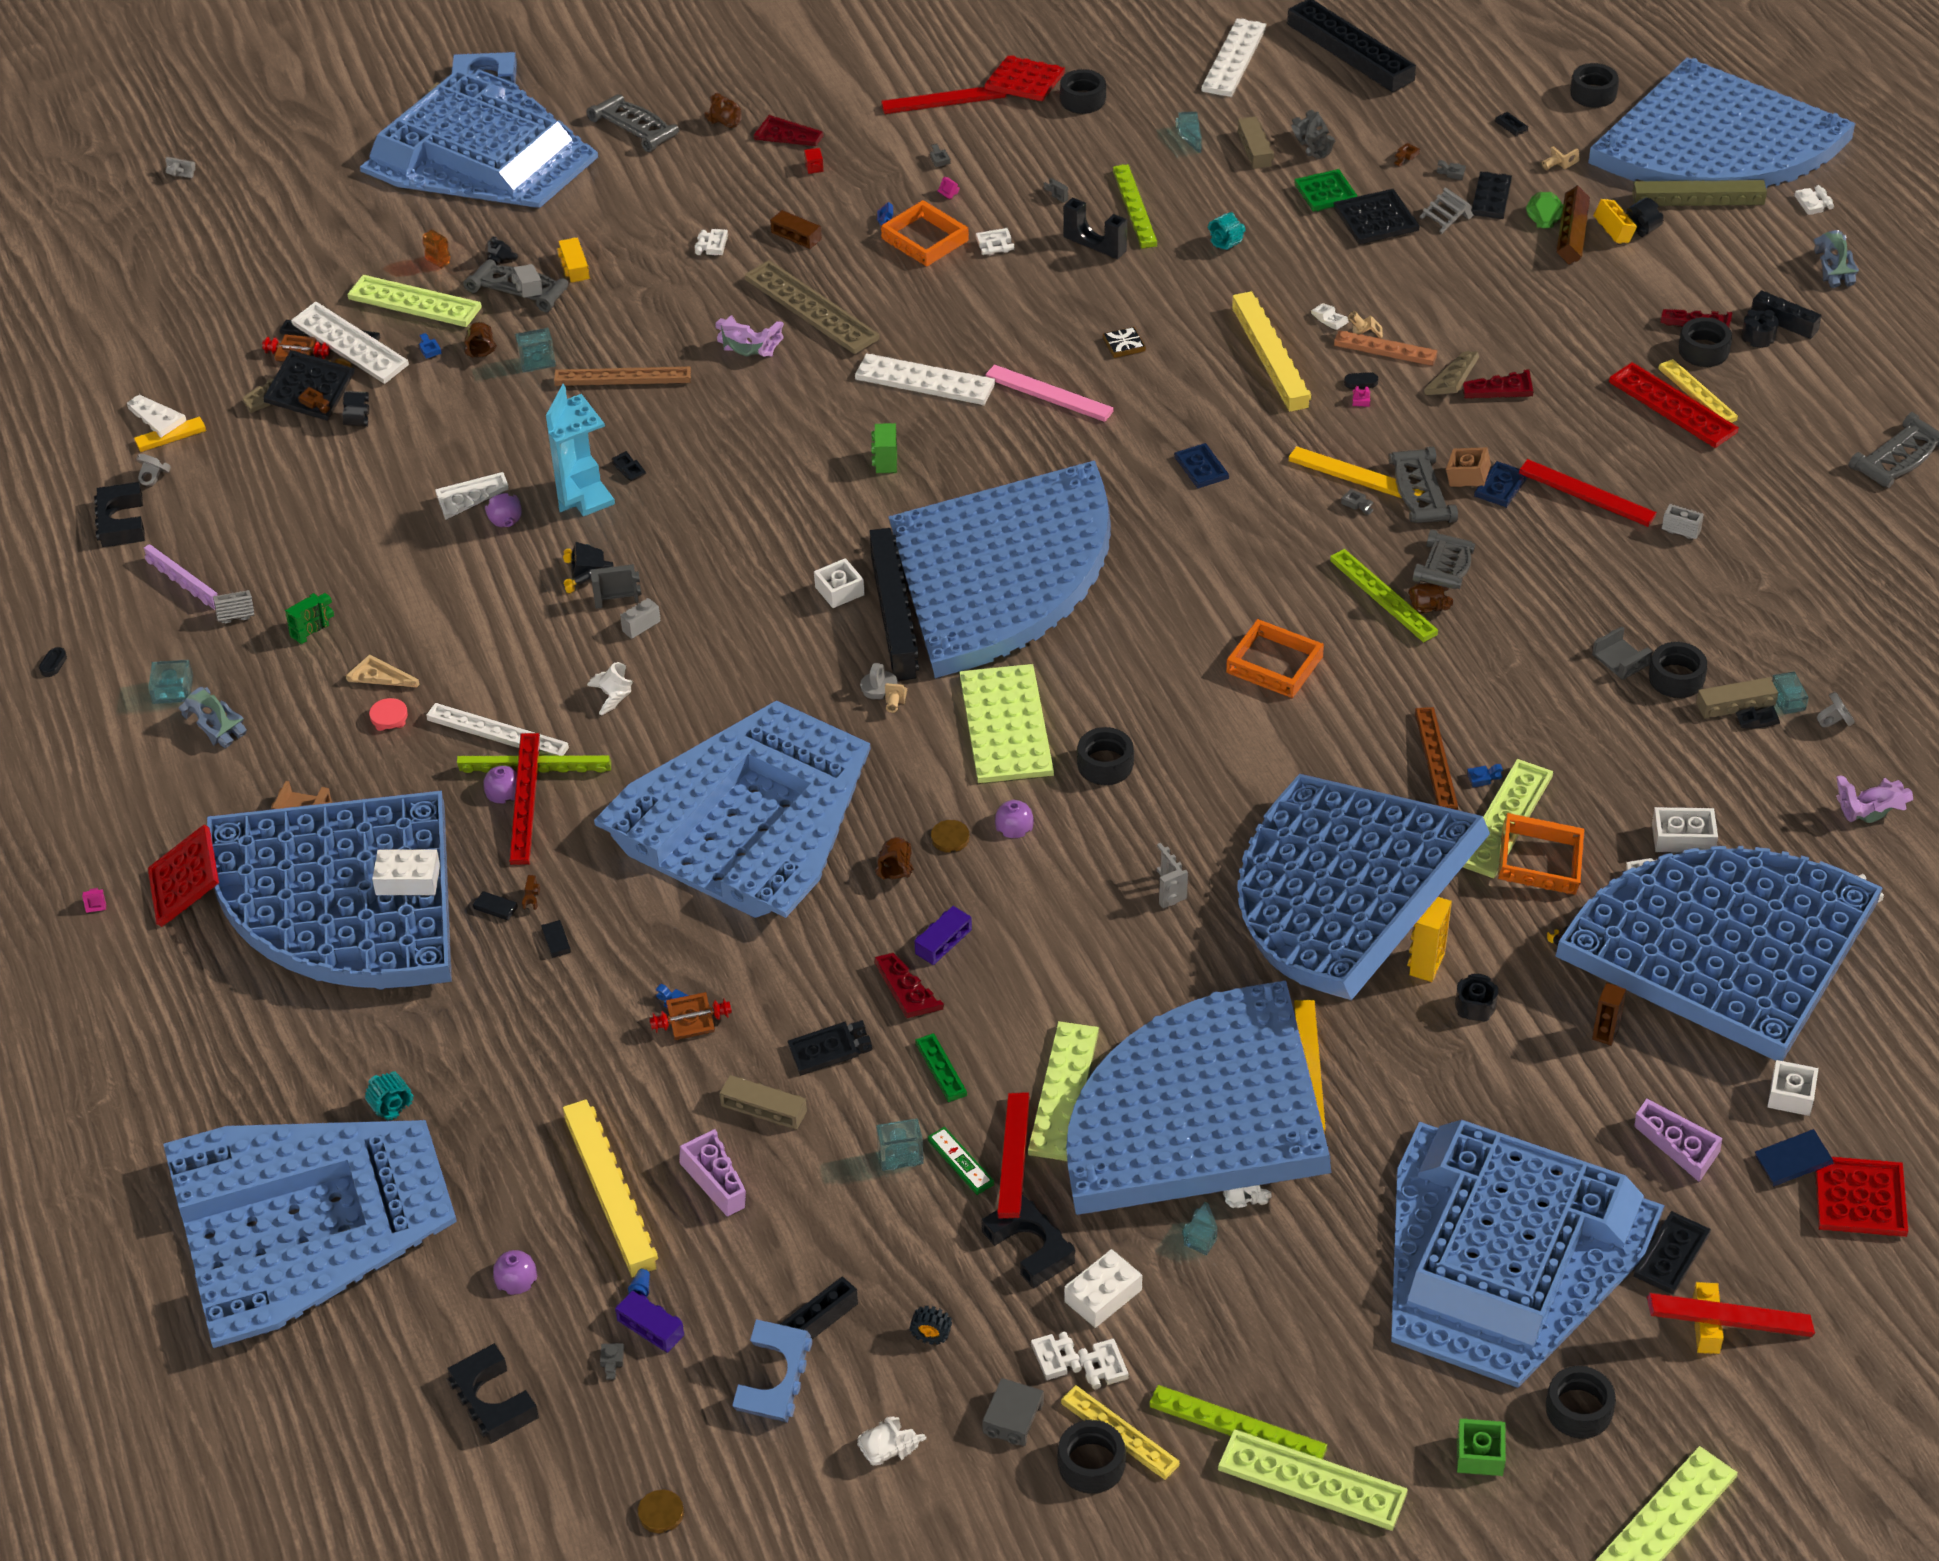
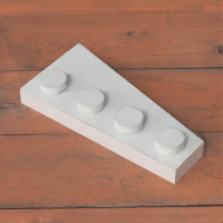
M135 396L127 402L128 409L138 418L141 417L143 422L149 424L150 428L156 431L160 437L186 422L184 414L144 396Z
M501 472L435 489L446 520L509 488L505 475Z

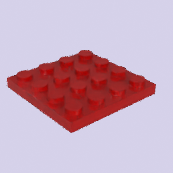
M1007 55L985 83V89L1043 102L1064 75L1065 68L1059 65H1050L1044 62L1031 61L1027 58L1022 59L1013 55Z
M205 824L148 867L156 924L163 927L172 921L178 914L219 884L210 827Z
M1832 1157L1833 1164L1815 1171L1819 1230L1907 1237L1909 1231L1903 1162Z

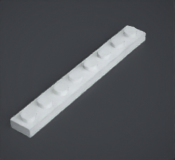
M435 703L426 715L428 721L517 748L520 745L521 733H534ZM540 734V755L564 756L569 749L567 742Z

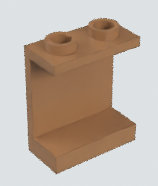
M285 781L283 787L279 789L277 799L271 805V810L331 803L329 788L321 787L318 795L313 796L292 792L290 782Z

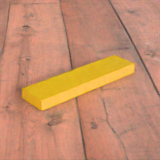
M201 417L187 420L163 437H160L156 431L135 437L134 440L139 451L143 452L205 432L206 427Z

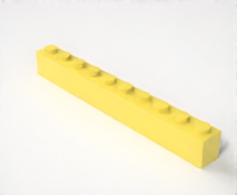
M1252 291L1233 295L1232 309L1289 412L1309 408L1311 393L1306 389L1304 380H1301L1298 369L1294 368L1292 359H1289L1286 348H1283L1281 339L1276 335L1275 328H1272L1269 318H1266L1263 307L1259 305L1258 298L1254 296Z
M587 1099L564 1106L563 1111L566 1124L631 1277H635L639 1269H646L649 1272L656 1270L655 1260H658L657 1252L654 1247L651 1248L649 1245L651 1239L648 1231L644 1232L642 1229L644 1223L641 1215H636L637 1207L634 1199H629V1187L627 1183L623 1184L622 1171L620 1167L616 1168L615 1166L617 1164L616 1157L613 1152L610 1153L608 1150L610 1149V1144L607 1137L602 1136L604 1132L601 1122H596L595 1120L597 1115L594 1106L590 1107Z

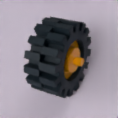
M921 1306L913 1314L909 1328L912 1331L911 1334L916 1336L917 1340L923 1339V1343H926V1341L931 1345L934 1342L937 1345L941 1342L944 1343L952 1326L951 1317H948L949 1314L947 1312L942 1313L943 1310L940 1308L935 1310L936 1307L934 1306L931 1309L929 1306L924 1308Z

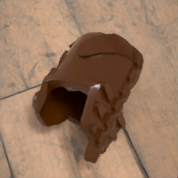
M720 93L712 95L710 97L709 112H704L705 118L711 124L719 122L728 128H736L741 121V108L734 101L721 96Z
M475 322L468 327L464 340L466 346L464 352L467 356L472 358L484 357L495 351L497 345L493 340L491 326L483 322Z
M1431 583L1414 584L1408 591L1412 605L1418 613H1429L1433 610L1446 611L1453 605V599L1444 595V592L1449 589L1447 587Z
M894 837L886 841L879 852L880 854H878L877 868L875 869L876 875L883 880L910 877L911 873H913L912 870H914L910 862L911 844L900 837Z

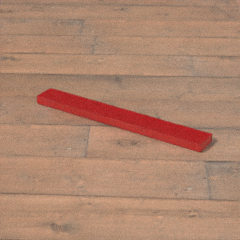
M985 87L883 100L881 101V106L884 114L1005 98L1006 94L986 90Z
M1527 459L1519 470V474L1649 527L1656 517L1657 512L1532 460Z
M540 733L520 734L510 865H530Z
M1029 1092L1008 1093L998 1204L999 1219L1020 1218L1030 1100Z
M1649 1293L1646 1297L1650 1315L1655 1317L1813 1337L1815 1334L1810 1314Z

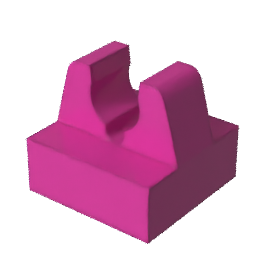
M943 177L938 192L946 198L952 199L955 194H958L960 188L950 178Z
M1355 387L1353 390L1352 406L1370 407V390L1368 387H1365V390H1359V387Z
M93 888L83 892L82 897L86 913L106 910L103 889Z

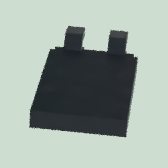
M863 1020L851 1023L848 1026L845 1021L788 1040V1046L799 1075L802 1076L859 1057V1054L873 1050L872 1042L866 1033Z

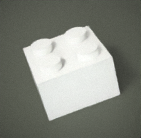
M846 558L814 571L815 588L832 608L864 595V580Z
M1776 1060L1768 1108L1810 1116L1819 1068Z

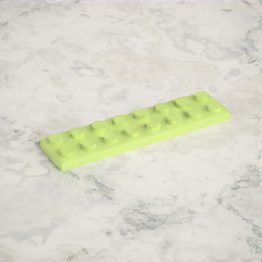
M362 275L348 293V299L463 327H467L482 308L481 302L367 275Z
M1519 759L1516 760L1483 817L1490 835L1465 863L1463 868L1491 878L1496 877L1499 870L1502 827L1507 813L1530 817L1553 777V771ZM1509 833L1508 854L1520 834Z
M1058 1022L1028 1148V1155L1067 1161L1068 1126L1074 1105L1089 1078L1099 1027Z
M1235 1429L1218 1467V1470L1391 1531L1394 1529L1408 1491L1407 1488Z
M1699 1446L1596 1561H1662L1736 1479L1738 1472Z

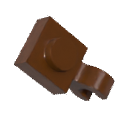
M1406 143L1398 149L1395 155L1398 159L1394 164L1401 166L1405 159L1412 160L1419 155L1420 149Z
M310 387L298 397L300 403L312 409L317 406L323 413H327L330 410V407L327 406L329 401L323 399V394Z
M528 875L522 906L523 909H526L528 904H533V910H536L538 907L536 895L540 894V884H537L536 875Z

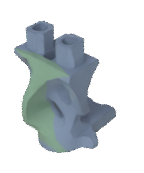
M1835 230L1814 238V244L1816 245L1814 248L1815 253L1824 252V255L1820 257L1823 268V282L1828 281L1830 288L1840 286V280L1844 279L1845 286H1853L1859 270L1854 263L1853 253L1850 250L1847 251L1846 235H1843L1841 231ZM1836 249L1838 251V255H1834L1831 251H1834Z
M208 687L197 688L178 708L182 711L181 715L186 719L193 713L197 715L198 721L196 724L207 734L212 745L219 743L226 749L233 743V739L229 734L233 732L238 739L246 734L247 730L242 724L244 718L231 710L226 702L222 700L219 702L214 695H211ZM208 707L212 712L210 714L205 713L203 708Z

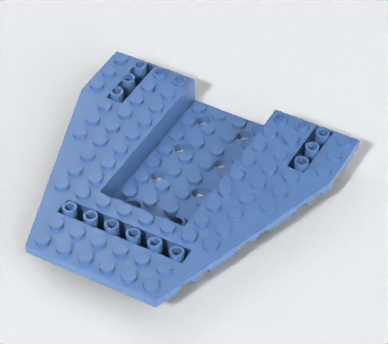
M480 69L472 75L456 70L377 134L370 153V159L360 166V170L396 187L540 208L598 158V152L587 143L584 144L578 135L575 136L573 131L560 120L554 119L550 112L547 113L542 105L532 97L529 98L526 92L520 90L519 86L515 83Z
M776 700L628 784L594 819L595 826L610 832L613 839L629 857L754 918L768 914L771 911L787 918L821 879L829 852H831L835 843L839 826L843 822L844 813L850 804L856 788V782L860 778L861 769L865 765L871 746L869 742ZM729 814H736V816H731V817H729L728 815H729ZM739 853H744V854H745V855L737 856V854H739ZM686 862L691 863L690 865H689V864H688V865H685V866L682 865L683 863H686ZM715 878H722V880L714 881Z
M426 1120L224 1126L163 1144L196 1272L195 1277L213 1348L283 1327L289 1319L293 1317L295 1319L303 1315L304 1310L313 1305L318 1306L346 1289V1285L361 1280L364 1274L373 1269L377 1270L406 1253L405 1250L412 1245L416 1247L422 1243V1239L432 1233L436 1235L457 1222ZM335 1197L341 1198L338 1202H331ZM293 1209L299 1210L296 1214H289ZM249 1222H257V1224L254 1226H247ZM207 1234H215L210 1239L204 1238Z
M1464 1120L1441 1125L1439 1128L1419 1122L1397 1170L1391 1342L1519 1388L1637 1267L1648 1250L1664 1205L1645 1199L1644 1195L1626 1175ZM1516 1156L1519 1157L1521 1160L1513 1161L1510 1159V1157ZM1557 1170L1560 1171L1562 1174L1554 1175L1551 1173V1171ZM1503 1188L1507 1192L1499 1193L1496 1189ZM1544 1202L1548 1206L1540 1207L1537 1203ZM1484 1220H1489V1221H1491L1493 1224H1492V1225H1484V1224L1482 1223V1221H1484ZM1529 1234L1532 1235L1534 1239L1527 1240L1523 1236ZM1475 1253L1478 1257L1470 1258L1467 1254ZM1515 1267L1518 1268L1520 1272L1513 1273L1509 1269Z

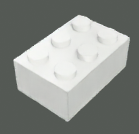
M1655 807L1652 820L1655 852L1683 853L1684 850L1694 848L1708 850L1712 846L1717 845L1718 833L1714 808Z
M378 850L372 878L375 894L435 895L440 870L437 850Z
M1111 1249L1065 1286V1303L1096 1328L1142 1291V1274Z

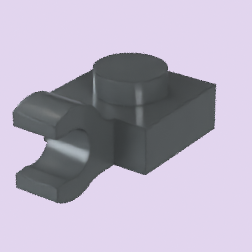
M937 143L932 144L931 148L933 151L930 153V158L935 167L951 164L946 150H940Z
M1439 160L1437 165L1443 167H1438L1437 173L1447 174L1448 178L1463 179L1466 170L1465 165L1450 163L1448 165L1443 160Z
M1052 178L1049 179V184L1044 182V189L1052 192V197L1063 203L1068 200V187Z
M1350 489L1341 498V504L1355 510L1361 508L1367 515L1373 512V509L1369 508L1373 505V501L1366 499V495Z
M624 1343L601 1344L600 1365L605 1367V1373H607L606 1380H615L616 1367H623Z

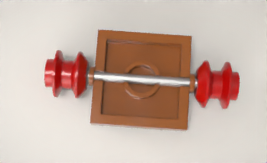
M284 335L281 343L275 337L272 341L269 337H266L262 342V349L265 353L268 354L269 351H272L275 354V361L281 362L285 361L290 350L310 356L314 354L317 358L321 355L323 359L329 356L330 347L327 346L326 342L320 345L315 337Z
M704 992L666 1000L669 1013L668 1018L661 1011L660 1016L652 1013L653 1017H650L649 1021L651 1030L655 1029L656 1033L659 1028L667 1031L668 1026L671 1024L674 1040L715 1032L712 1019L713 1013L714 1017L720 1020L721 1015L729 1018L728 1014L732 1013L730 1002H726L725 998H723L722 1003L714 1000L712 1007H709L707 994Z

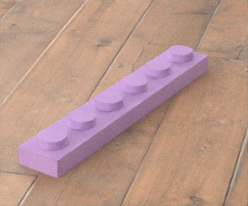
M149 544L144 547L145 559L150 565L152 564L157 567L161 573L168 575L172 581L179 583L183 589H187L194 597H198L205 605H209L215 610L213 596H217V592Z

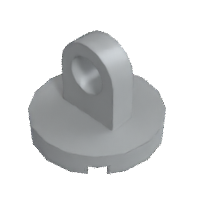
M146 454L137 455L136 461L142 464L138 476L142 485L151 487L157 482L160 472H170L171 466L166 462L162 465L157 458ZM146 474H152V479L149 482L144 481Z
M874 663L870 673L861 680V691L870 699H884L885 684H898L896 676L891 672L885 671L883 664Z
M1835 691L1829 694L1834 704L1817 715L1819 724L1822 727H1829L1841 719H1844L1848 726L1854 724L1855 720Z

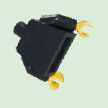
M575 542L573 550L565 549L563 555L565 563L571 562V578H574V580L566 579L564 581L566 592L572 593L575 590L574 585H580L592 580L590 570L613 567V562L604 560V552L601 549L594 548L589 544L585 545Z

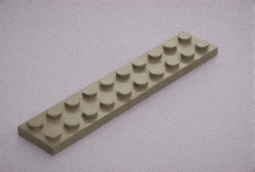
M770 260L744 274L745 280L853 354L860 352L880 339L879 334Z

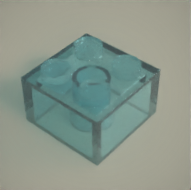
M549 328L515 334L522 372L556 366Z
M189 660L152 662L148 689L153 704L184 702L191 694L193 672Z
M918 1118L876 1125L877 1148L882 1171L924 1164L923 1140Z

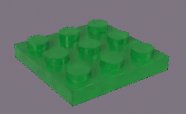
M1339 169L1294 179V185L1313 212L1333 208L1336 201L1358 197Z

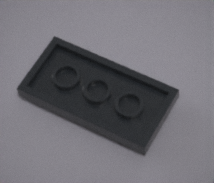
M1480 172L1472 206L1474 216L1504 219L1512 175Z
M1671 1211L1634 1271V1277L1674 1295L1708 1239L1711 1229Z

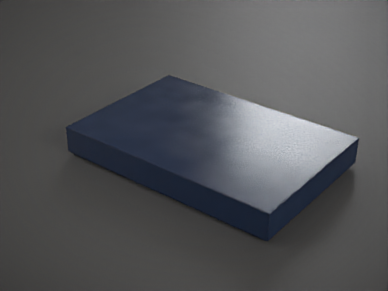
M1206 443L1174 452V458L1197 489L1229 479V473Z
M1496 461L1488 472L1485 485L1478 486L1474 496L1507 508L1528 477L1519 474V468Z
M1814 1129L1755 1151V1156L1773 1187L1833 1164L1832 1157Z

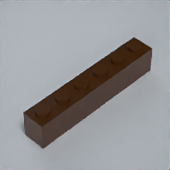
M1578 185L1565 193L1556 251L1568 265L1579 261L1582 257L1590 197Z

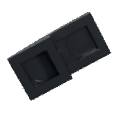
M627 451L612 458L611 462L630 481L646 474L637 460H633Z
M1774 705L1758 711L1753 706L1736 712L1741 728H1763L1780 724Z

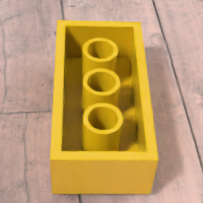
M1437 897L1413 926L1415 928L1410 939L1413 941L1409 949V953L1412 955H1410L1407 964L1410 967V976L1433 982L1445 955L1452 901Z

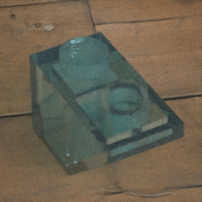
M1206 1202L1203 1203L1200 1209L1197 1208L1195 1210L1191 1223H1187L1182 1232L1184 1245L1204 1255L1209 1253L1217 1241V1225L1210 1206Z

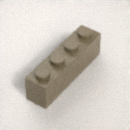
M1256 116L1238 119L1237 132L1252 168L1270 167L1272 160H1274V152L1270 150V143L1266 140L1265 131H1262L1261 122L1258 121Z
M1768 677L1698 690L1696 704L1703 718L1706 719L1735 714L1738 711L1753 706L1755 710L1773 705L1776 706L1778 691L1771 678Z
M730 1075L719 1093L722 1107L795 1130L798 1129L807 1113L806 1098L783 1092L780 1089L770 1088L761 1083H754L742 1077Z

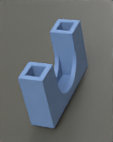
M515 52L456 54L453 58L452 73L459 70L472 75L479 69L493 70L498 73V77L515 83L517 70Z
M756 1319L750 1341L754 1346L776 1350L784 1354L788 1364L787 1373L784 1380L778 1386L769 1390H760L738 1384L732 1405L736 1411L788 1423V1419L793 1416L795 1404H793L794 1397L799 1394L801 1382H799L800 1374L804 1373L807 1361L804 1360L806 1352H809L812 1346V1338H810L811 1335L808 1331Z

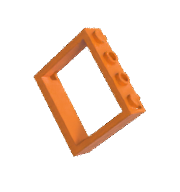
M924 200L881 225V238L926 267L969 241L967 226ZM922 217L948 233L949 236L925 249L898 231Z
M1257 619L1228 657L1226 673L1293 698L1323 658L1324 644ZM1258 636L1309 655L1293 678L1241 659Z
M1507 813L1502 827L1498 879L1576 895L1581 882L1584 829ZM1509 833L1573 845L1571 878L1507 865Z

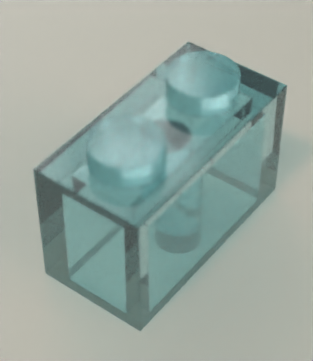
M1795 671L1773 675L1772 682L1778 691L1776 703L1783 713L1789 714L1806 711L1808 696Z

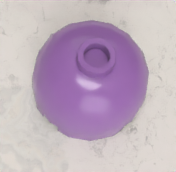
M508 493L496 495L489 500L488 506H485L488 519L498 527L514 525L520 519L522 513L519 498L514 494L513 496H509Z
M497 766L487 772L483 786L488 800L501 804L506 803L505 800H515L517 772L513 768Z
M1009 800L997 809L995 826L998 832L1003 833V836L1020 838L1025 836L1026 832L1032 830L1034 818L1032 810L1026 803L1020 800Z
M507 1251L494 1264V1282L499 1290L507 1291V1294L514 1295L526 1292L531 1288L534 1280L536 1282V1265L531 1256L523 1251Z

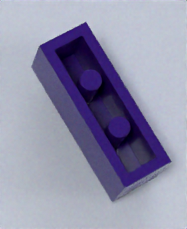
M955 906L943 912L935 923H931L923 934L916 937L914 941L915 954L930 964L935 965L972 930L971 916Z
M631 1291L615 1308L618 1322L666 1353L684 1336L683 1322L677 1316L668 1314L661 1306L651 1303L642 1294L639 1295Z

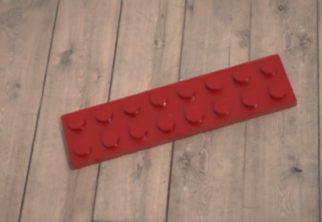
M1633 362L1609 377V383L1714 448H1717L1738 433L1739 427Z

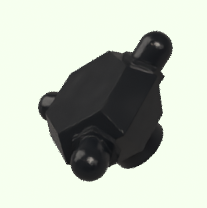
M494 236L485 245L486 255H488L487 260L492 259L496 265L505 260L518 259V254L512 252L510 246L503 241L497 240Z

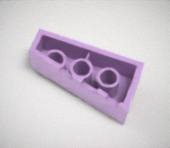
M1649 1099L1645 1100L1636 1113L1635 1128L1700 1182L1719 1154L1722 1138Z
M716 1129L680 1146L679 1163L727 1217L745 1208L746 1190L737 1172L734 1171L732 1162L727 1157L722 1142L718 1139Z

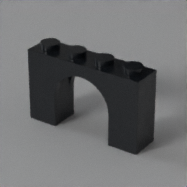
M1072 197L1063 205V237L1119 259L1127 251V219L1113 214L1104 222V236L1099 235L1090 228L1086 220V202Z
M133 482L97 488V495L94 496L95 505L97 506L94 507L96 515L95 524L98 529L96 530L97 541H101L102 547L145 541V529L141 516L125 519L111 518L119 510L143 506L140 483Z
M1023 1194L1020 1218L999 1219L998 1210L981 1219L982 1233L994 1246L1020 1232L1036 1234L1044 1241L1045 1244L1040 1250L1020 1262V1275L1033 1289L1075 1263L1076 1250L1073 1244L1067 1242L1060 1230L1054 1228L1047 1216L1041 1214L1034 1202L1028 1200Z
M495 1343L447 1368L449 1377L446 1379L452 1390L456 1389L459 1402L462 1406L466 1405L468 1407L467 1412L473 1422L477 1421L479 1424L477 1427L483 1438L487 1437L491 1444L539 1418L537 1406L526 1390L504 1402L496 1404L486 1403L477 1398V1392L483 1384L507 1372L505 1358Z

